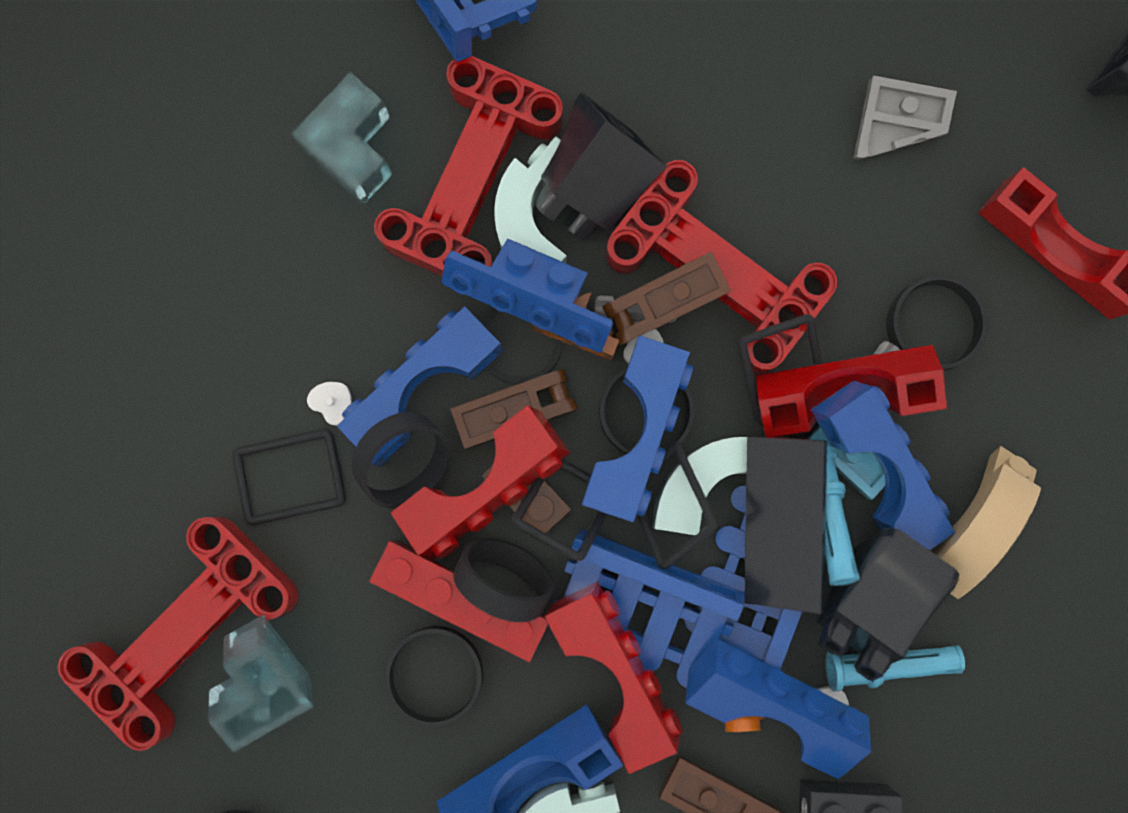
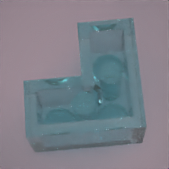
M350 72L292 133V136L305 153L362 204H365L392 175L385 159L366 143L388 120L389 114L382 99Z
M264 615L224 637V669L231 678L209 690L208 723L229 748L236 752L313 707L310 675Z

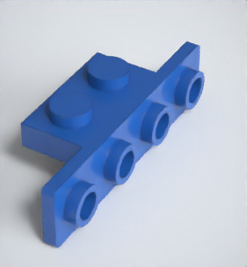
M507 238L491 267L454 251H450L446 257L441 280L443 285L459 294L484 302L498 311L509 313L532 323L539 329L548 330L571 340L578 346L589 348L599 353L602 352L613 326L612 320L575 304L585 283L587 272Z

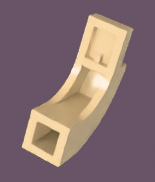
M1002 446L990 455L981 486L974 500L963 516L952 527L955 533L930 550L959 572V581L955 589L950 593L958 600L980 583L1007 553L1027 523L1041 491V487L1034 483L1037 470L1030 466L1025 459L1014 455Z

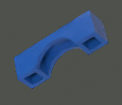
M465 306L458 313L455 310L449 312L437 324L436 328L439 330L427 342L422 339L414 344L405 355L407 361L396 371L389 369L383 373L373 385L375 390L364 401L359 398L343 411L342 417L344 419L337 427L357 446L363 435L376 423L388 416L406 412L412 393L428 378L443 373H455L474 380L504 352L501 343ZM405 432L387 442L377 452L371 464L381 467L411 439L410 433Z
M641 335L638 336L623 383L635 393L641 403L644 415L641 437L635 447L625 456L612 461L595 463L581 505L630 522H634L636 514L644 516L652 491L645 489L650 472L658 474L666 449L659 447L664 430L672 432L680 407L673 405L677 390H686L693 371V366L686 364L690 352Z
M852 381L811 409V412L832 447L850 455L860 452H872L881 463L886 485L882 500L872 515L879 530L883 528L901 530L930 551L955 533L947 519L950 511L943 500L936 494H933L927 483L930 480L928 471L921 462L913 458L907 446L910 445V439L903 428L894 423L887 409L890 408V404L885 394L876 386Z
M719 639L689 668L686 704L724 723L747 716H762L781 721L793 728L800 736L801 761L836 779H840L871 753L869 716Z
M586 704L439 799L437 805L440 813H516L532 794L545 786L568 782L587 790L621 768L623 764L606 731Z

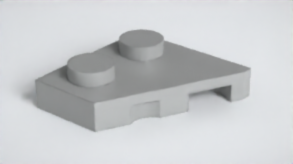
M872 76L869 79L853 159L861 160L948 134L957 91Z

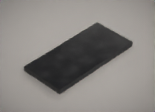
M747 437L745 603L817 614L824 612L826 440Z

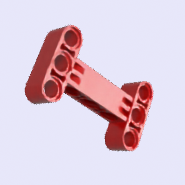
M473 56L459 62L453 59L447 68V80L453 99L461 106L472 110L423 217H417L402 209L390 208L381 212L374 224L375 234L385 250L440 276L443 275L445 260L450 251L470 259L480 258L488 267L493 265L488 250L467 238L513 138L518 130L536 139H552L558 135L563 124L562 101L556 93ZM464 76H474L478 79L471 87L465 88L457 84ZM503 92H509L516 96V99L510 104L504 105L495 101V98ZM539 109H549L555 114L551 120L545 122L538 121L533 115ZM395 224L407 226V231L403 238L395 241L387 239V231L391 226ZM433 241H441L446 244L444 253L437 258H430L424 254L427 245Z
M674 160L666 164L667 167L643 192L608 240L606 249L607 263L613 271L620 274L634 272L652 250L676 268L712 251L731 292L717 299L754 325L756 329L753 332L779 324L778 316L780 310H789L796 317L809 314L815 319L837 287L835 272L830 266L823 263L807 265L786 286L686 212L684 208L694 193L698 175L695 168L684 160ZM672 177H678L686 183L687 189L682 192H674L667 187L665 181ZM645 210H654L659 213L662 222L655 226H649L641 220L640 214ZM622 242L632 244L636 249L637 255L629 260L621 259L615 254L614 247ZM805 277H814L820 282L822 286L821 295H813L806 290L804 285ZM806 323L797 326L795 329H788L748 343L747 347L753 374L761 375L768 373L781 364L807 330ZM763 343L771 349L772 359L770 363H761L755 359L753 355L754 344Z
M204 517L197 519L190 525L186 535L187 545L207 566L206 570L120 657L105 643L95 641L72 647L65 651L59 659L58 672L63 682L132 750H147L171 735L175 727L174 713L155 691L242 603L258 617L268 620L289 613L297 604L299 595L293 581L227 518ZM211 525L218 528L221 536L220 542L215 548L210 547L205 539V533ZM241 555L247 557L252 566L251 573L246 579L240 577L235 569L236 561ZM270 586H275L282 593L283 601L279 609H273L266 602V591ZM84 653L93 662V669L90 674L85 672L81 665ZM113 685L120 687L124 693L122 705L116 703L112 698L111 690ZM143 716L149 717L154 722V736L144 732L141 724Z

